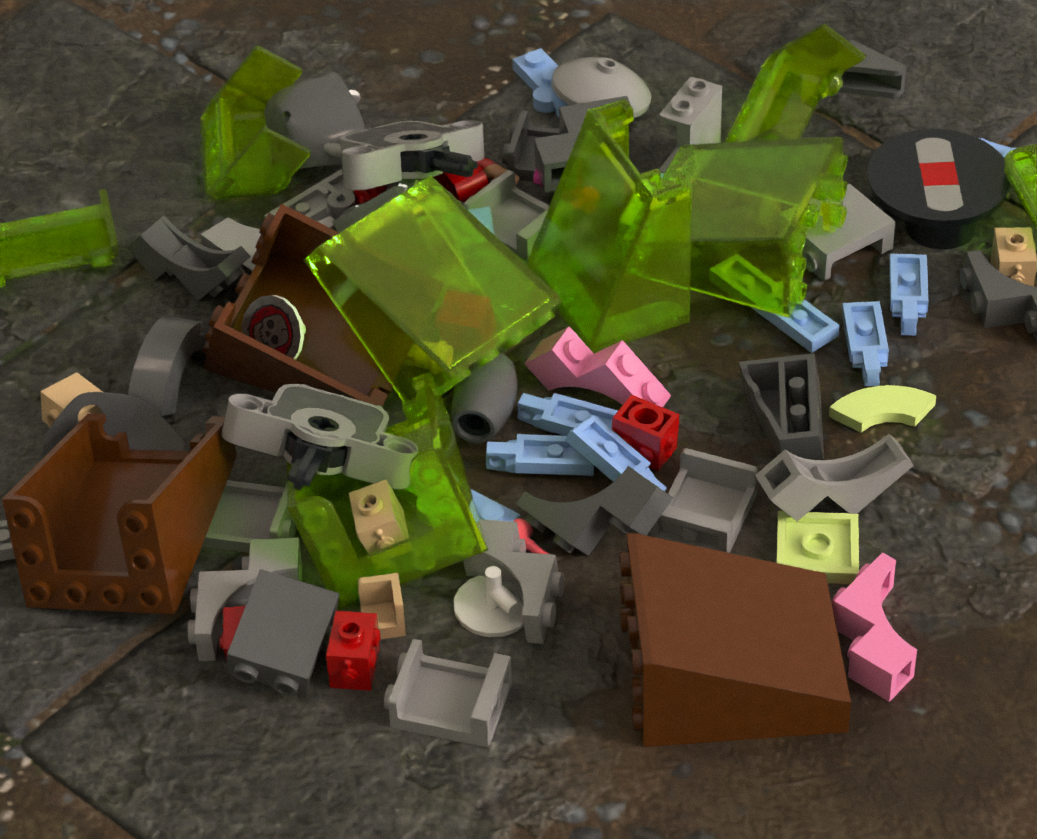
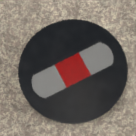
M922 129L895 136L876 149L869 160L867 168L869 188L875 200L889 213L904 221L905 230L911 239L920 245L933 249H953L968 243L975 235L977 222L993 214L1003 204L1011 184L1009 165L1001 153L993 146L975 136L946 129Z

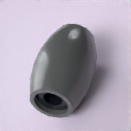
M494 351L481 353L466 366L458 378L452 395L451 417L455 432L466 441L483 443L490 440L502 429L511 415L517 395V376L515 366L507 356Z

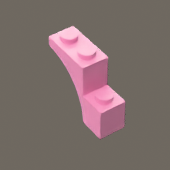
M570 326L541 340L524 363L548 391L560 387H580L604 394L622 405L632 394L661 407H664L671 396L623 340L593 354Z
M882 552L871 564L867 563L860 569L856 579L847 588L842 587L839 589L831 603L837 631L853 640L847 652V657L849 658L848 677L890 702L914 677L917 649L908 644L894 631L884 614L882 603L894 585L896 560Z

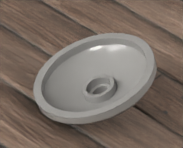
M584 57L569 60L554 70L551 79L554 92L568 105L627 96L631 104V118H635L644 114L651 102V92L643 79L627 66L610 58Z

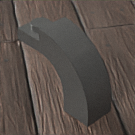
M169 315L163 316L155 322L147 333L137 355L128 395L144 401L161 416L174 414L176 412L179 385L184 368L189 358L195 352L202 351L207 341L205 340L207 333L201 332L202 322Z

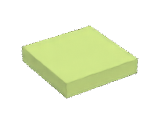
M778 511L777 563L826 573L827 583L851 584L859 572L858 514L808 512L800 520L796 521L786 512Z

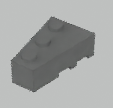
M815 353L738 362L744 395L776 456L786 449L798 457L824 460L821 394Z

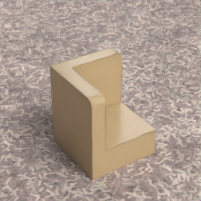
M398 573L359 578L357 583L361 612L377 613L381 639L406 636L403 600Z

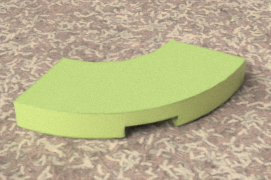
M885 385L868 387L852 392L837 400L829 407V417L860 433L873 425L884 422H898L915 427L935 406L936 395L905 386Z

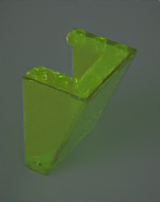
M626 99L587 111L528 259V266L567 324L593 354L621 340L625 343L690 322L692 185L684 174L677 176L676 184L665 185L661 182V172L658 168L641 174L629 160V123L634 121V110Z
M820 137L681 145L623 243L625 271L789 318L796 304H802L807 291V284L803 283L807 260L802 257V250L809 227L814 228L818 222L819 215L823 216V230L833 233L837 227L842 228L846 220L847 207L843 206V199L847 191V181H843V174L848 158L847 155L843 154V138Z
M431 175L318 246L304 260L384 376L393 385L394 390L408 410L421 402L424 408L471 375L472 373L468 369L470 365L477 361L480 367L497 357L500 354L497 348L503 345L507 351L518 344L525 337L540 328V326L555 317L551 310L563 302L551 287Z
M431 372L412 379L417 393L416 398L412 403L409 400L402 402V409L407 420L390 426L386 430V433L408 439L418 446V453L412 458L409 465L410 485L405 489H392L403 508L409 538L368 554L364 545L357 538L349 493L373 483L348 477L343 473L334 475L316 474L310 486H303L300 491L293 489L294 483L287 480L288 510L327 590L339 593L337 610L359 602L357 583L359 578L398 573L399 582L402 585L488 550L449 414ZM287 462V476H288V474H289V472H290V470H291V468H292V466H293V465H291V464L288 463V462Z

